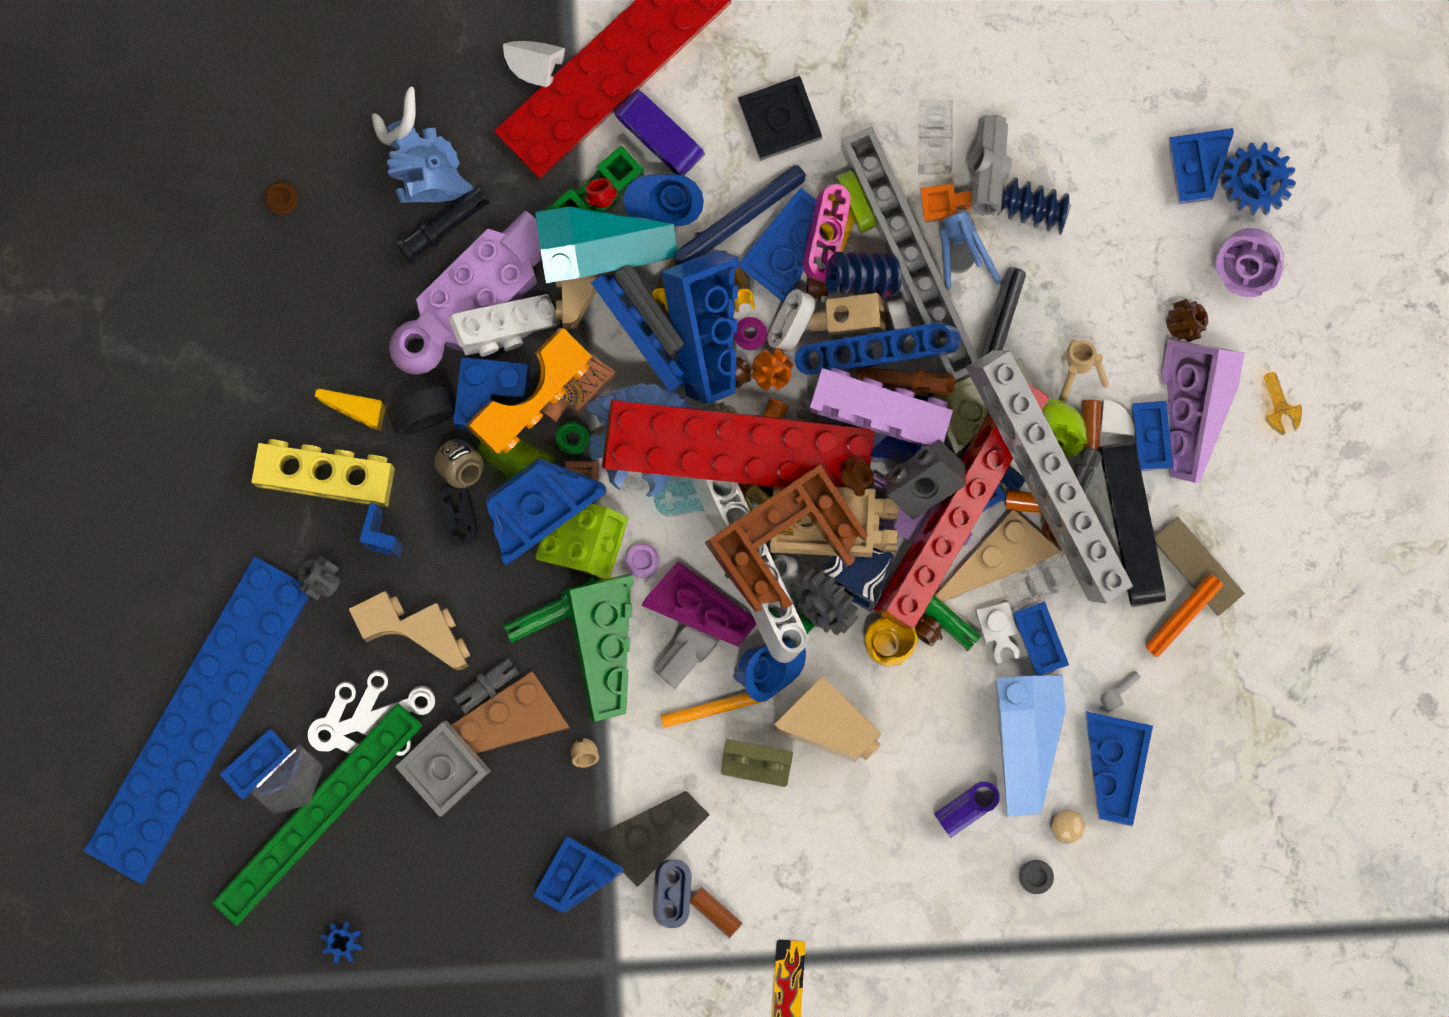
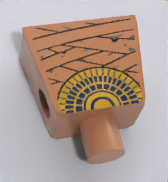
M592 356L586 362L590 366L589 369L578 380L575 381L571 378L563 386L567 390L566 393L554 405L548 402L540 411L555 422H557L567 407L576 414L581 415L586 410L587 403L595 401L616 380V371Z

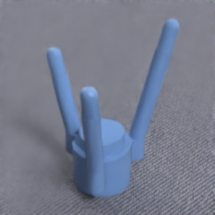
M962 212L945 218L943 220L945 228L939 230L942 240L945 288L947 290L951 288L949 240H953L954 245L966 242L977 267L982 266L980 254L995 283L1000 284L1001 278L976 232L974 222L971 221L969 213Z

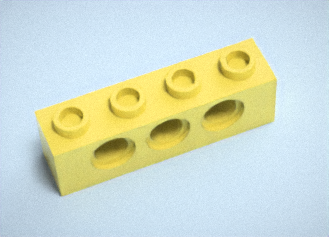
M269 439L268 444L258 443L251 482L256 487L368 505L374 503L388 508L395 471L393 465L387 463L388 458L368 455L367 460L354 458L355 453L345 450H335L334 455L321 453L322 448L305 444L301 446V449L288 448V442ZM290 459L298 460V471L292 475L284 474V464ZM323 464L331 465L332 474L328 479L319 480L316 478L318 467ZM357 469L364 470L366 474L365 480L359 485H351L349 483L351 472Z

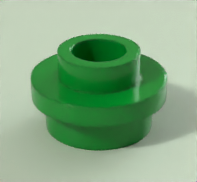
M566 422L559 427L556 433V443L562 452L568 455H577L587 448L589 433L586 427L579 422ZM576 433L579 436V441L576 444H569L566 440L569 434Z

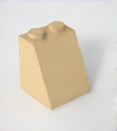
M824 676L774 724V729L781 735L854 762L860 757L866 761L881 745L877 741L881 733Z

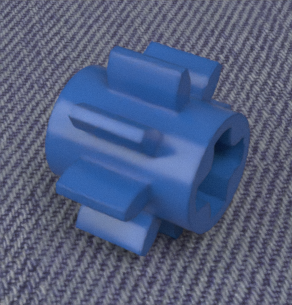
M345 922L343 930H339L336 924L331 923L332 933L329 936L321 935L320 937L327 941L328 946L322 953L329 954L332 952L335 954L334 963L336 964L341 961L342 955H345L348 961L353 962L354 956L352 952L355 949L363 950L364 948L362 945L357 944L356 939L362 932L356 931L352 933L349 931L351 927L350 922ZM338 934L342 937L348 936L350 939L346 943V951L343 948H335L334 944L338 942Z

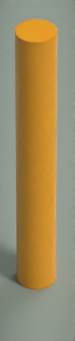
M746 692L660 716L663 728L762 702L753 700Z

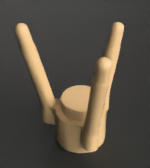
M1072 339L1069 347L1062 355V360H1068L1069 366L1068 375L1059 397V401L1066 403L1075 375L1087 373L1093 366L1096 367L1102 386L1104 388L1109 386L1102 364L1103 356L1096 354V349L1090 342Z

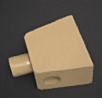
M878 293L827 299L826 310L813 311L809 320L810 331L828 330V333L834 340L888 331L886 303ZM849 315L846 321L841 322L844 316Z

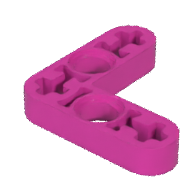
M833 184L819 192L803 258V269L807 276L825 283L826 268L830 257L835 252H840L850 207V194L842 185ZM835 193V199L840 201V204L832 208V201L828 200V196ZM831 212V216H824V215H823V214H826V213ZM822 223H827L833 228L834 236L831 241H826L821 237L819 229ZM823 248H830V250L822 252ZM822 254L821 263L825 264L826 268L818 271V265L814 263V260ZM887 290V293H886L885 295H880V296H881V298H882V297L888 296V295H890V294L888 293V290Z

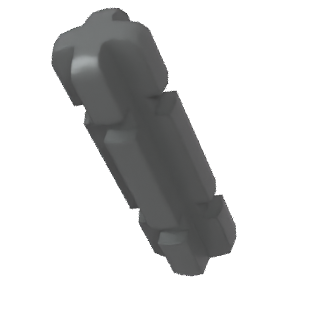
M1090 447L1084 449L1080 457L1082 462L1078 463L1074 470V474L1084 493L1095 473L1094 467H1098L1102 458L1099 451Z

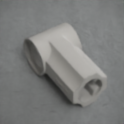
M686 625L675 639V645L659 661L653 671L676 689L698 662L704 661L720 640Z

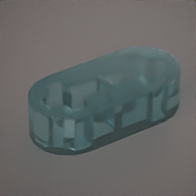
M691 480L667 484L660 493L654 496L656 509L665 516L705 511L699 498L688 499L687 495L697 493ZM713 487V490L717 494L716 487ZM666 492H671L673 497L684 496V500L674 502L673 509H667L666 504H660V500L665 498Z

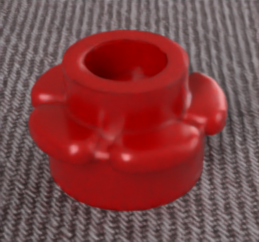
M607 178L595 179L586 186V202L596 208L610 206L613 203V198L618 194L617 189L613 188L612 182Z

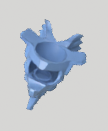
M644 383L635 386L628 385L624 389H618L616 392L600 396L596 401L587 403L585 410L597 415L599 423L606 427L602 434L590 435L589 449L591 451V459L603 458L611 399L693 408V406L687 404V397H679L678 393L674 391L669 392L665 387L659 388L656 384L648 386ZM606 469L609 482L620 490L629 471ZM642 473V478L649 485V492L646 496L651 497L660 493L666 487L670 476Z

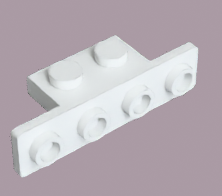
M548 294L452 314L448 318L458 344L463 348L465 355L480 353L481 357L490 355L501 347H504L505 351L518 348L524 344L522 339L532 332L556 327L560 324Z

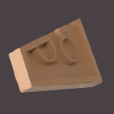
M533 671L451 725L476 754L549 733L570 729Z

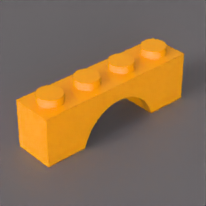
M564 328L557 329L535 352L540 365V380L536 390L527 400L512 406L488 401L465 425L494 454H499L502 450L508 453L520 440L516 435L525 426L531 429L542 418L543 414L540 410L548 402L554 405L566 393L567 390L563 386L571 378L575 381L578 380L589 369L590 366L586 362L592 356Z

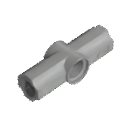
M984 115L979 119L976 148L971 153L968 161V171L974 175L971 207L974 213L981 216H995L1001 212L1003 183L1008 178L1012 168V160L1006 156L1008 124L1006 123V118L1000 115Z

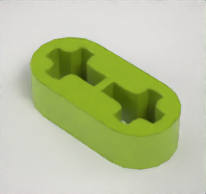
M850 170L836 176L837 184L845 187L850 194L849 209L858 231L863 233L875 228L874 216L853 171Z

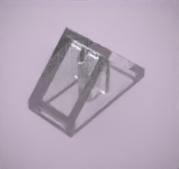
M299 744L251 793L273 814L309 805L323 766Z

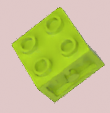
M590 504L540 541L535 558L541 562L582 571L600 580L611 578L629 518L608 507Z

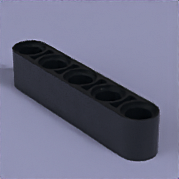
M1131 440L1100 446L1101 464L1120 559L1133 587L1127 590L1131 607L1164 602L1166 601L1165 585L1135 442Z

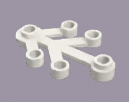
M375 670L368 676V686L353 717L339 722L346 703L353 701L356 695V688L351 682H341L336 687V697L327 716L316 719L310 725L308 740L319 751H331L334 748H339L351 754L359 743L344 735L355 731L368 735L398 702L409 712H414L418 715L427 714L434 707V693L426 686H417L410 691L407 699L371 711L379 693L385 690L388 685L386 673L381 670ZM374 676H381L384 679V684L376 687L372 684L371 679ZM342 687H349L352 690V695L348 698H343L339 694V690ZM419 696H424L428 703L424 707H418L415 704V699ZM326 729L331 733V738L329 740H321L318 733ZM409 740L407 746L396 755L406 754L410 749L411 741Z

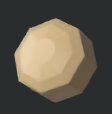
M1066 809L1054 816L1050 829L1056 840L1071 844L1082 837L1085 823L1079 813Z

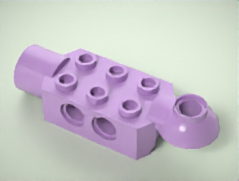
M524 211L502 233L487 229L416 299L420 317L417 320L408 321L399 326L390 339V357L396 367L405 373L415 375L427 373L435 368L442 359L445 344L454 350L464 352L463 348L458 344L448 319L449 316L459 312L521 300L537 284L533 267L542 260L537 221L530 213ZM416 338L422 339L424 347L418 353L407 351L408 343Z

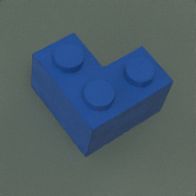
M461 357L453 422L456 429L470 431L465 425L488 401L522 403L527 400L531 375L528 364Z

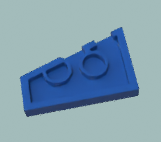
M801 187L739 263L744 272L783 303L788 294L797 288L804 270L803 258L816 204V199Z
M1086 711L1098 819L1133 826L1153 726Z

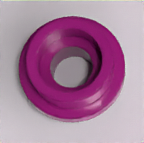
M755 317L741 319L737 323V332L734 333L737 345L748 351L759 349L767 339L765 324ZM747 328H754L757 331V335L749 339L745 337L744 331Z

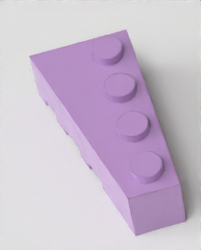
M831 368L830 371L821 369L810 406L811 413L857 427L871 429L877 433L924 447L930 446L937 440H940L942 443L944 442L953 410L947 408V402L931 397L926 402L914 398L916 393L896 387L895 391L882 388L883 383L876 380L863 378V381L851 378L850 373L839 369Z

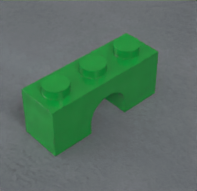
M621 145L596 166L595 174L583 186L575 191L572 189L568 190L548 209L570 206L596 212H607L624 197L625 191L631 182L644 176V169ZM607 178L612 182L613 188L617 189L618 194L613 198V203L610 206L596 208L586 202V186L595 179Z

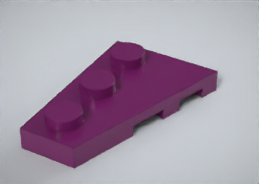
M679 561L647 595L641 605L737 647L744 642L757 625L751 614Z

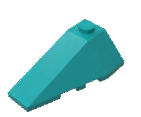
M570 206L535 212L546 283L620 270L628 265L634 267L673 259L674 252L678 250L674 223L620 216Z

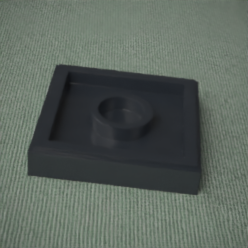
M800 76L738 97L740 108L760 161L822 140L820 128Z

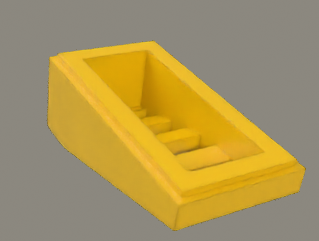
M319 388L316 390L315 397L322 404L374 430L381 431L386 409L381 400Z

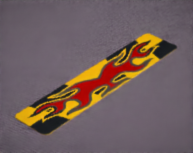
M777 941L772 1017H801L806 945L804 941Z

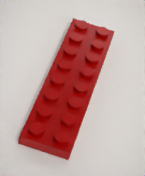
M635 0L553 76V82L548 87L542 86L495 129L496 136L541 180L612 115L636 89L639 90L719 16L732 1Z
M611 399L602 467L611 470L786 488L818 465H821L835 487L847 488L840 477V473L846 467L845 460L852 457L856 461L862 460L870 466L875 431L850 425Z

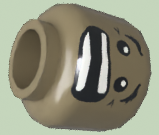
M453 439L439 448L435 456L434 465L438 474L449 485L455 488H466L477 482L482 475L484 460L481 454L469 442L463 439Z

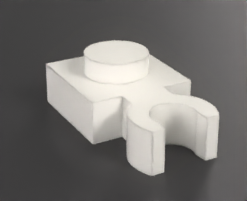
M1009 601L976 610L984 643L995 642L996 647L993 651L995 663L997 665L1002 664L1000 652L1003 649H1009L1013 654L1014 660L1019 659V649L1009 639V637L1018 634Z

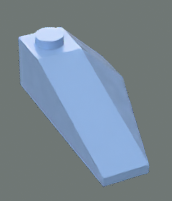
M1063 676L997 678L995 690L1007 817L1041 814L1066 711Z

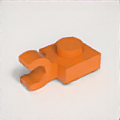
M954 184L920 188L925 223L943 221L945 218L957 214V209H973L971 207L972 191L955 193Z

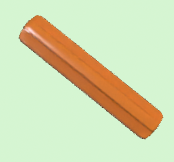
M1209 574L1146 643V649L1154 656L1159 657L1222 588V581L1214 574Z

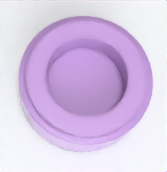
M640 543L628 550L625 563L632 575L638 578H647L657 571L659 556L652 546Z

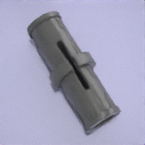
M508 657L504 658L502 662L486 674L480 673L477 675V680L453 696L458 705L470 697L469 700L459 706L464 714H467L469 710L488 696L494 697L497 694L495 692L497 689L520 674L514 666L502 674L513 665Z

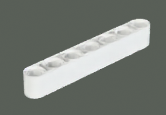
M690 478L716 534L731 525L727 517L737 521L750 512L738 483ZM713 487L720 488L725 496L716 494ZM763 544L756 550L791 600L766 544ZM747 602L772 657L782 663L794 660L805 648L808 640L794 605L781 609L780 602L760 604L761 611L755 612ZM768 608L776 609L780 614V618L772 616ZM782 638L789 639L793 643L794 648L785 646Z

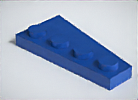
M616 274L600 275L591 282L595 290L669 392L679 390L688 383L683 376L686 372L677 359L671 358L669 353H667L615 278Z

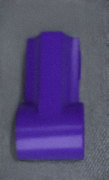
M978 782L935 812L934 815L949 837L952 838L983 815L994 810L999 803L1000 794L993 784ZM981 787L990 788L994 794L992 803L986 807L979 806L974 800L975 792Z

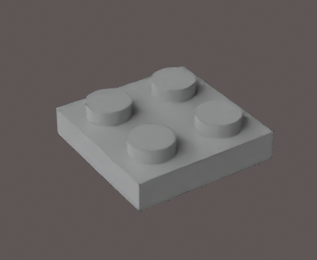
M447 720L437 726L395 766L439 817L444 816L491 772Z

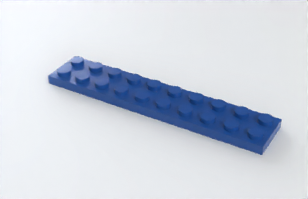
M254 556L88 842L84 852L136 882L145 885L310 599L308 594L299 589V586L302 584L300 581Z

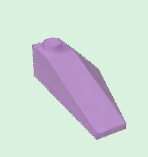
M1175 340L1167 341L1162 381L1163 384H1167L1168 403L1166 405L1167 414L1170 417V442L1173 468L1169 469L1170 477L1200 483L1238 389L1244 352Z

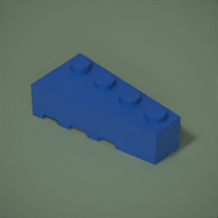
M720 250L709 252L661 271L671 323L684 340V345L677 351L679 363L686 372L683 375L688 382L684 385L686 396L707 405L735 394L736 350L733 349V335L737 332V319H734L733 316L734 299H738V285L734 284L735 269H738L739 257Z

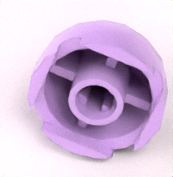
M1245 228L1234 232L1223 242L1216 257L1218 277L1220 274L1221 279L1225 282V287L1229 291L1243 297L1261 296L1263 292L1271 288L1273 289L1277 286L1284 270V252L1280 243L1270 233L1261 229Z

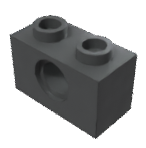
M937 440L930 446L921 448L915 456L903 464L894 466L886 474L887 496L914 520L966 485L965 464L945 444Z

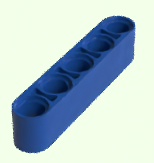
M933 323L808 344L797 350L795 365L803 374L820 375L822 368L829 371L831 368L850 371L954 353L959 348L961 336L956 327L950 324ZM944 330L947 334V343L944 347L940 348L936 343V336L938 332ZM911 335L914 338L915 347L911 353H907L904 348V341ZM876 341H880L883 346V352L879 358H875L872 353V347ZM845 346L851 351V358L847 363H844L840 357L841 351ZM815 351L819 356V364L813 369L810 366L809 357Z

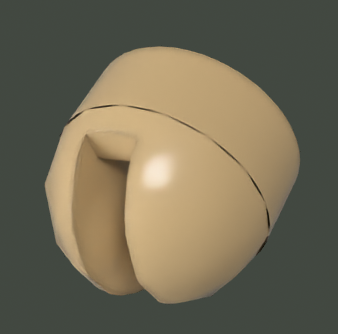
M583 738V742H574L571 747L573 765L583 768L598 762V749L593 741Z

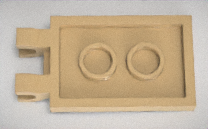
M774 487L773 496L784 488ZM836 487L868 535L865 540L857 537L849 554L853 557H872L873 548L884 552H896L898 530L879 531V517L885 520L898 521L899 506L890 498L875 499L876 489H865V495L858 497L849 488ZM808 515L773 537L770 543V553L838 556Z

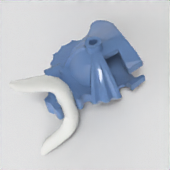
M409 87L406 92L403 118L399 121L391 123L386 128L383 119L378 114L374 113L371 115L378 139L383 144L391 145L396 149L389 153L391 159L387 160V164L390 167L388 175L402 180L405 191L403 188L395 190L401 204L450 201L473 190V186L465 181L457 171V166L460 162L457 158V152L452 148L451 143L444 140L442 136L437 137L436 128L422 130L423 138H420L419 133H416L415 128H413L416 116L415 91L413 87Z

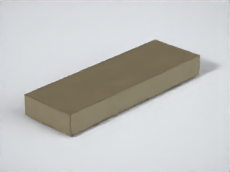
M1179 517L1155 536L1156 546L1194 590L1209 574H1214L1222 581V588L1207 603L1217 616L1221 615L1245 594Z

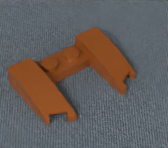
M818 465L704 542L755 612L761 611L760 604L780 602L781 609L793 605L756 549L795 522L808 515L846 567L853 564L855 557L851 556L849 552L857 537L865 540L868 536L821 465Z

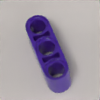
M638 89L614 112L616 118L677 175L685 176L705 155L703 149L684 130Z

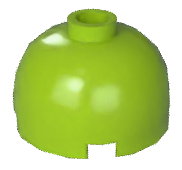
M1048 399L1042 412L1066 458L1081 453L1084 450V443L1087 444L1084 419L1076 408L1057 399Z

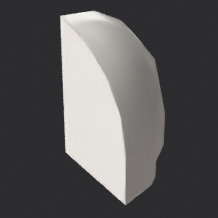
M514 41L503 44L504 57L507 64L518 78L544 87H548L553 82L554 77L551 76L555 64L562 65L565 48L532 41Z

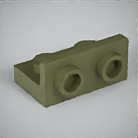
M726 739L721 774L786 787L793 752Z

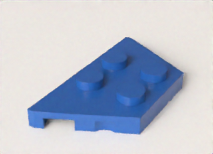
M537 458L486 496V504L493 521V529L499 542L503 563L508 565L606 493V486L602 482Z

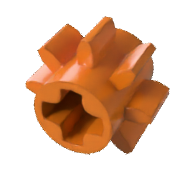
M778 348L773 354L765 349L753 360V372L750 376L766 392L771 386L780 390L790 381L792 375L790 368L794 365L787 359V355Z

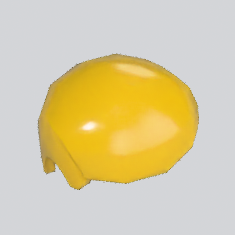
M879 618L867 627L863 643L868 656L874 662L890 667L901 665L912 656L918 637L915 628H902L887 618Z

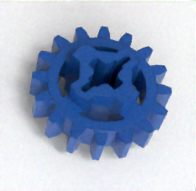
M1252 142L1249 143L1247 152L1242 148H1238L1235 152L1237 159L1233 157L1228 159L1226 164L1231 169H1224L1222 177L1229 179V181L1224 183L1222 188L1223 190L1232 191L1228 201L1232 202L1237 199L1240 202L1238 205L1239 211L1248 206L1250 207V215L1254 216L1258 208L1262 209L1264 215H1268L1271 205L1276 210H1279L1283 205L1281 199L1288 201L1292 194L1287 189L1294 188L1296 181L1288 179V177L1294 174L1295 168L1286 167L1290 157L1284 156L1280 158L1278 156L1280 151L1278 146L1271 152L1268 151L1267 142H1264L1260 149H1256ZM1264 160H1267L1268 162L1272 163L1274 166L1272 167L1271 165H1269V164H1267L1266 162H1264ZM1247 161L1246 167L1248 172L1237 176L1239 167ZM1255 173L1258 174L1259 178H1265L1262 185H1260L1259 180L1252 179ZM1280 182L1278 192L1271 196L1270 186ZM1243 191H1246L1249 194L1253 195L1254 198L1249 197Z

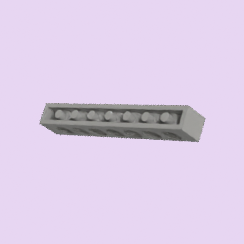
M873 127L842 139L841 151L849 169L855 174L876 222V228L887 253L894 254L900 263L901 283L920 325L933 323L950 324L956 327L960 333L961 343L954 353L935 357L942 374H952L955 378V383L969 378L970 375L966 367L977 361L978 358ZM944 330L938 332L936 336V343L940 348L944 347L947 343V334Z
M992 350L967 366L966 369L1087 600L1107 604L1133 587L1011 351Z

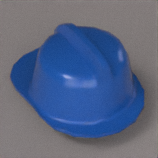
M677 174L641 176L631 182L625 191L623 202L625 210L630 217L674 223V226L679 227L689 225L697 220L703 210L704 199L701 189L690 178Z
M782 638L785 646L794 648L793 643L789 639ZM766 644L760 647H752L746 650L740 657L737 671L733 674L735 681L741 683L746 688L750 698L757 702H765L791 684L800 675L805 666L806 650L804 648L791 662L782 663L772 657Z

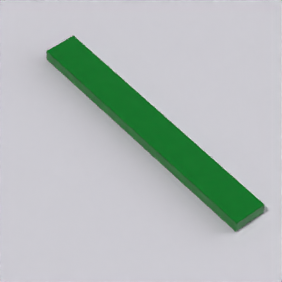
M398 702L212 904L233 924L238 926L416 734L423 724Z

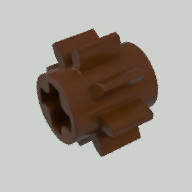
M1188 299L1173 303L1174 309L1168 311L1166 318L1167 328L1171 335L1178 337V340L1186 339L1187 342L1201 338L1200 332L1205 331L1208 325V314L1205 308L1197 304L1196 301L1189 303Z

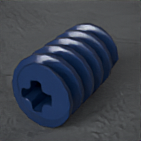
M1013 177L1006 186L1002 198L1001 212L997 216L1006 208L1008 210V219L1010 220L1019 212L1021 223L1025 224L1028 218L1032 216L1033 227L1037 228L1045 220L1046 231L1050 232L1055 224H1058L1059 235H1062L1071 207L1069 194L1064 193L1057 200V191L1051 189L1048 195L1044 196L1043 185H1039L1034 192H1031L1030 181H1026L1020 189L1018 178Z
M835 252L828 261L825 275L826 287L831 294H835L839 288L841 294H848L851 289L853 294L860 295L863 290L865 294H873L876 290V293L879 295H885L888 290L891 296H896L900 291L902 282L900 263L897 257L890 253H885L884 255L872 253L870 255L869 253L857 254L856 252H848L845 254L844 252Z

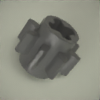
M322 556L317 561L314 559L307 560L298 572V579L302 582L299 589L315 600H318L320 595L325 598L331 596L339 586L340 579L335 574L339 567Z

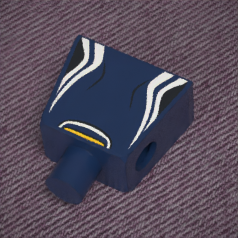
M879 526V531L885 530L884 528ZM873 548L872 557H855L853 564L848 567L845 566L838 556H831L823 565L821 571L824 572L825 576L834 577L838 586L843 585L845 587L844 591L854 598L852 602L872 612L880 596L894 555L891 552H884Z

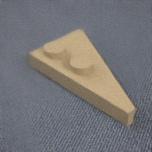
M1013 509L937 593L936 597L942 602L953 599L981 586H986L1014 573L1057 558L1062 552Z

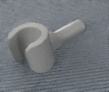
M1136 671L1120 685L1101 696V703L1106 712L1124 705L1120 694L1124 693L1141 678Z

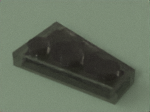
M684 791L590 839L613 863L624 868L623 873L638 887L710 814L687 791Z

